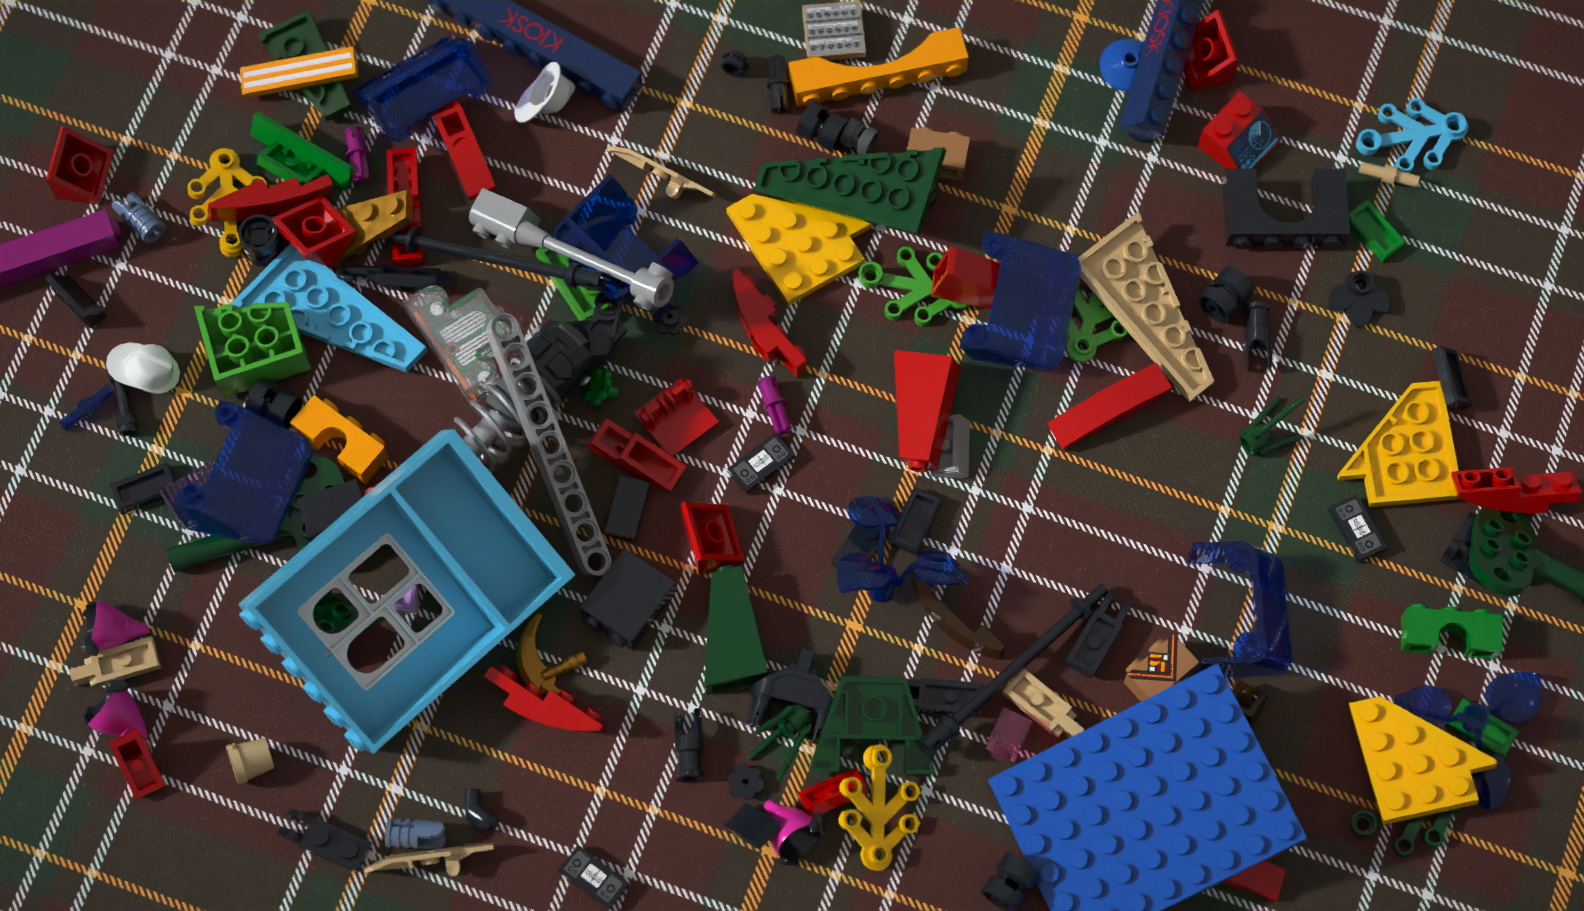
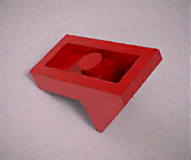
M139 729L109 742V746L135 799L166 786L163 776L152 756L150 745Z

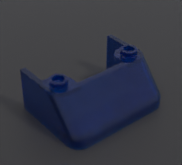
M1244 541L1193 543L1187 556V565L1226 563L1234 572L1250 573L1255 631L1244 632L1236 638L1233 645L1234 657L1203 658L1196 673L1218 663L1225 677L1277 676L1283 674L1291 664L1292 654L1283 565L1279 557Z

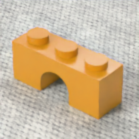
M313 395L291 420L290 424L294 433L317 450L330 439L340 438L347 442L346 446L337 457L341 468L366 485L389 458L385 449L386 443L376 434L371 433L369 436L361 430L362 425L353 417L348 416L345 418L339 414V409L328 399L325 398L321 401Z

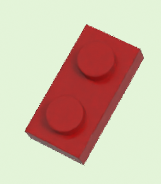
M856 767L797 792L807 814L813 817L814 814L820 812L823 815L835 807L852 802L849 797L843 796L840 792V783L845 778H858L862 784V793L864 795L868 794L866 782ZM849 782L847 788L851 793L854 791V785L852 782Z

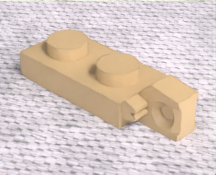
M149 636L111 649L99 651L97 656L84 659L85 665L69 669L74 686L90 683L91 687L110 684L111 680H124L161 669L162 667L154 638Z
M1026 669L1018 673L1002 692L1012 703L1058 738L1063 734L1069 739L1085 730L1074 721L1077 715L1072 711V707Z

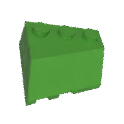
M289 302L252 303L250 307H233L232 304L221 305V308H205L204 305L194 306L214 381L223 398L251 390L261 378L275 382L311 370L306 349Z

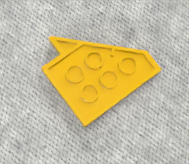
M754 194L726 208L728 216L787 306L865 263V258L852 239L871 229V223Z
M1440 381L1411 383L1337 476L1338 481L1364 478L1369 507L1461 499L1457 496L1451 478V473L1459 470L1447 406Z
M1381 696L1349 703L1350 714L1383 825L1478 804L1479 798L1471 774L1495 769L1497 766L1496 759Z

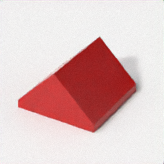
M1218 9L1199 21L1194 32L1184 66V72L1190 89L1193 90L1234 80L1239 59L1223 14Z
M62 126L46 178L55 198L95 205L100 204L114 150Z
M323 195L272 218L277 229L305 259L330 268L356 236V230Z
M683 502L681 504L683 524L699 575L716 571L722 566L738 565L745 561L728 505Z

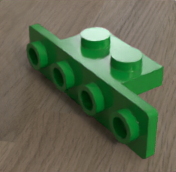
M260 112L253 115L251 136L268 146L258 154V165L285 181L295 177L300 186L328 175L332 183L342 190L347 191L351 187L353 166Z

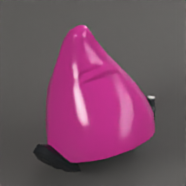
M92 601L86 605V609L82 614L87 618L88 632L87 636H84V644L80 648L89 656H97L99 651L111 649L128 641L146 636L149 632V627L144 623L133 620L108 603Z
M111 680V686L106 689V692L109 694L95 708L87 707L86 714L83 716L84 722L90 729L117 737H122L139 729L147 741L148 733L141 711L127 691L129 684L123 680Z
M767 800L764 803L767 815L775 818L781 825L780 829L771 837L774 851L779 856L777 863L790 866L799 865V858L816 845L821 834H825L824 818L820 812L812 817L797 808L785 807L773 800Z

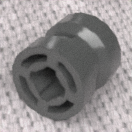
M851 118L843 130L840 144L847 148H856L859 154H869L878 140L880 131L873 127L866 128L862 125L861 121Z

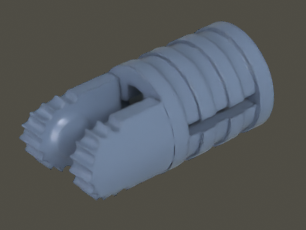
M134 192L126 196L131 208L121 199L112 201V208L145 243H152L163 235L166 225Z
M388 818L385 830L386 847L443 849L446 845L445 827L443 822Z

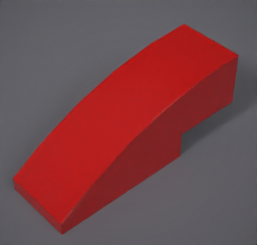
M608 418L601 422L586 446L587 449L620 469L668 492L672 491L686 468V465L636 432L631 434Z

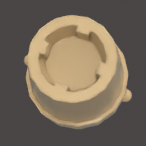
M265 738L239 744L233 743L226 746L238 785L247 783L248 780L274 769Z

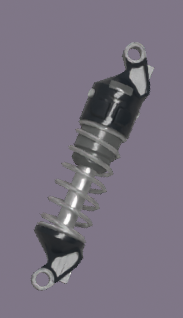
M611 289L600 291L595 297L593 316L590 320L574 322L549 320L543 327L538 325L531 332L533 337L527 340V346L551 407H558L580 384L582 386L586 385L591 379L589 375L595 368L606 366L613 354L614 345L627 333V329L620 324L623 310L621 296L618 292ZM606 303H612L616 306L614 310L609 312L601 309ZM518 353L511 359V365L513 366L520 365L521 358ZM503 376L495 385L487 384V390L490 394L486 397V408L489 412L475 400H470V406L482 417V420L473 429L459 417H454V423L466 434L463 441L478 458L482 454L485 455L490 464L488 470L491 474L495 472V463L490 452L500 457H510L512 449L507 436L515 440L527 439ZM520 380L518 385L520 392L524 395H530L532 393V385L527 380ZM539 409L531 410L530 418L532 422L542 423L544 420L543 413ZM521 431L523 432L522 436L513 433V432H521ZM499 436L506 447V452L491 446Z

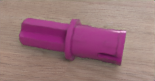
M354 126V136L352 128L348 127L345 130L348 146L346 159L350 161V165L354 168L352 180L363 184L370 178L367 160L370 154L369 150L365 147L364 129L360 126Z
M766 376L758 380L757 385L764 400L763 409L766 413H769L776 434L781 436L791 432L792 427L785 410L787 401L782 398L776 377Z

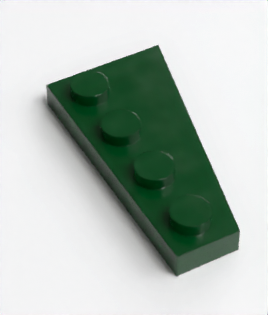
M309 9L257 34L258 38L277 61L328 51ZM341 80L300 88L327 122L353 110Z

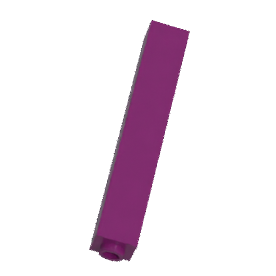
M105 209L0 244V287L120 248L117 236L122 235V231L117 218L111 219Z

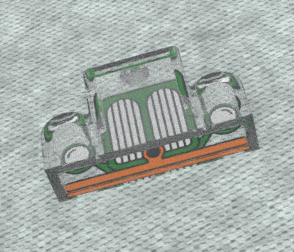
M436 285L425 287L403 300L406 313L470 404V400L477 402L490 394L487 390V384L495 385L499 380V375L493 360L495 355L487 338L486 327L494 317L505 313L500 305L495 307L482 288L472 291L451 305L446 291ZM501 321L497 322L495 326L496 332L500 336L507 337L509 335L508 325Z

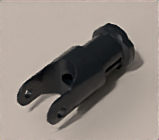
M1250 302L1243 305V312L1246 314L1247 328L1244 330V349L1248 372H1250V353L1257 347L1265 348L1268 351L1269 370L1272 367L1271 329L1268 327L1267 312L1270 311L1268 303Z
M699 708L694 709V724L686 734L683 731L681 713L676 712L674 715L675 754L678 756L679 765L676 780L681 783H696L704 779V773L701 771V755L704 752L702 714Z

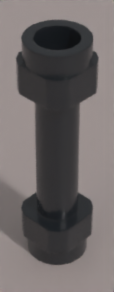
M108 373L109 381L115 388L119 417L116 418L119 435H135L138 432L136 417L131 413L127 385L114 380Z

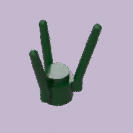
M1302 396L1266 424H1260L1280 402V397H1275L1247 427L1241 430L1242 434L1239 435V440L1245 450L1250 455L1258 452L1262 457L1272 450L1301 440L1302 436L1297 434L1269 444L1268 441L1272 437L1268 430L1305 402V397Z
M796 704L788 705L780 714L755 730L756 735L779 723L778 728L748 755V760H753L782 733L788 738L798 736L776 776V779L781 781L804 739L812 732L808 727L812 722L809 714Z

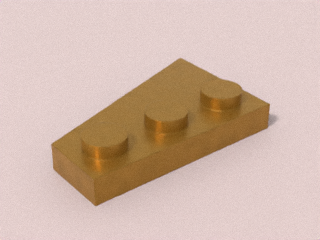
M404 190L336 208L356 230V236L333 266L335 268L345 264L344 259L354 253L360 255L367 250V245L378 238L384 240L413 222V194Z

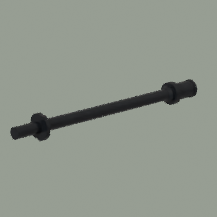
M412 227L408 233L397 231L384 239L405 244L406 251L415 254L419 248L564 279L567 286L571 288L581 286L602 291L606 283L605 272L585 269L577 263H572L566 268L424 237L421 230L416 227Z
M1099 584L1082 600L1079 597H1073L1070 600L1072 609L955 714L952 716L943 715L938 719V724L923 738L919 739L920 745L925 744L922 747L923 750L933 756L951 738L956 739L960 735L961 724L1080 618L1089 621L1093 615L1091 608L1109 592L1106 586Z

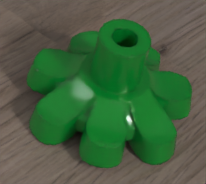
M598 368L594 369L592 373L594 380L590 379L587 383V389L590 390L584 394V401L590 402L591 406H600L601 401H604L607 397L611 399L617 397L618 388L611 386L612 380L610 378L612 372L607 368H604L602 371Z

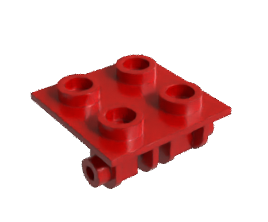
M682 378L633 413L663 450L672 457L719 423L711 411L693 392L694 386L688 379L684 381Z

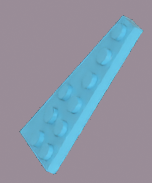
M291 243L231 303L233 307H250L252 303L289 302L301 334L406 373L427 352L424 344L349 284L339 280L336 274L329 268L305 259Z

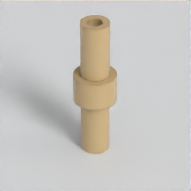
M1361 162L1358 172L1381 178V182L1392 185L1394 182L1417 187L1420 176L1398 171L1397 167L1385 165V167L1366 162Z

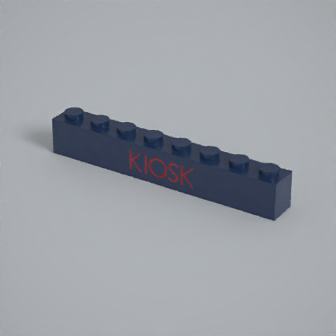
M428 0L430 8L437 14L448 15L461 27H469L477 31L486 41H495L502 45L508 53L512 55L518 54L526 58L535 68H545L549 63L557 62L560 65L561 74L573 82L581 93L587 96H595L610 109L616 108L625 112L643 86L642 73L639 70L511 0Z
M1157 0L1118 127L1137 142L1164 136L1204 0Z

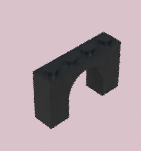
M1226 169L1222 180L1226 247H1235L1236 249H1248L1251 247L1278 249L1282 246H1294L1296 249H1308L1312 246H1324L1326 249H1337L1346 245L1350 236L1345 169H1315L1311 179L1313 211L1304 220L1294 223L1277 221L1268 216L1261 208L1257 193L1256 169Z

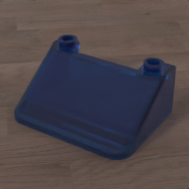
M449 35L362 83L353 90V93L390 142L396 141V143H399L412 135L410 131L412 124L466 93L471 95L472 99L481 97L488 92L487 87L494 83L473 43L458 36Z
M611 174L574 207L551 232V237L633 273H636L641 268L648 269L650 264L654 262L672 272L673 276L671 279L674 281L686 276L699 264L698 260L680 238H676L657 256L627 227L636 221L638 208L633 199L629 197ZM568 258L572 263L580 264L582 268L598 271L578 261ZM607 274L604 276L606 277V283L602 292L609 299L621 301L633 296L630 292V284Z
M984 231L982 240L983 251L992 259L1002 260L988 325L972 324L963 332L960 348L973 361L1042 370L1056 368L1061 363L1064 355L1081 272L1079 259L1069 252L1002 233Z
M219 400L214 417L221 427L230 429L205 486H199L195 483L184 485L176 494L172 506L188 530L255 544L269 543L278 534L312 456L313 447L307 438L236 403Z

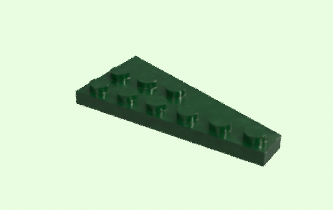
M944 147L925 151L906 150V152L888 154L887 152L846 155L842 156V158L828 159L827 157L806 161L763 162L753 191L757 194L920 236L947 150Z

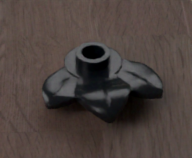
M1364 270L1350 273L1345 283L1334 287L1328 303L1331 311L1345 310L1349 322L1357 328H1361L1369 322L1373 311L1387 313L1390 304L1387 293L1377 287L1373 276ZM1361 283L1365 289H1358L1355 287V284Z

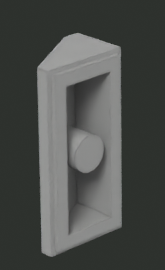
M961 414L950 415L938 470H931L932 477L968 478L970 422Z

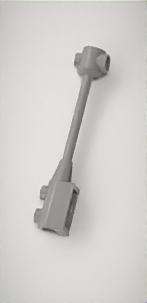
M482 188L470 209L469 221L474 226L472 231L480 237L488 239L491 234L496 235L495 242L507 249H511L513 243L519 246L527 245L544 249L548 248L598 271L605 272L607 275L630 284V292L635 297L633 302L645 310L650 311L652 305L657 307L664 306L672 296L674 284L671 278L673 273L663 266L652 262L648 269L641 268L636 273H633L557 240L546 231L537 227L541 219L528 207Z

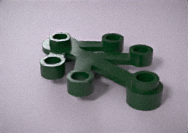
M1370 784V790H1371L1372 794L1374 795L1373 790H1372V786H1371V784ZM1466 807L1439 812L1433 827L1429 828L1423 835L1424 844L1429 848L1439 847L1444 841V831L1452 814L1460 813ZM1368 810L1357 811L1349 822L1351 832L1360 838L1369 837L1377 827L1384 826L1380 814H1373ZM1426 816L1409 819L1402 836L1393 844V851L1397 856L1404 858L1413 852L1414 840ZM1357 821H1364L1367 824V830H1360L1357 827ZM1429 833L1437 834L1439 842L1434 843L1430 841ZM1398 843H1407V845L1409 846V851H1401L1398 847Z

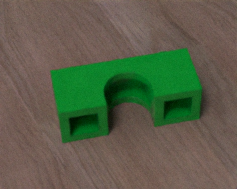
M1414 604L1407 607L1401 616V652L1432 655L1439 646V634L1443 632L1454 633L1462 640L1464 657L1495 660L1502 652V614H1493L1491 610L1477 609L1473 612L1461 611L1459 607L1453 606L1444 607L1441 610L1430 609V606L1426 604Z

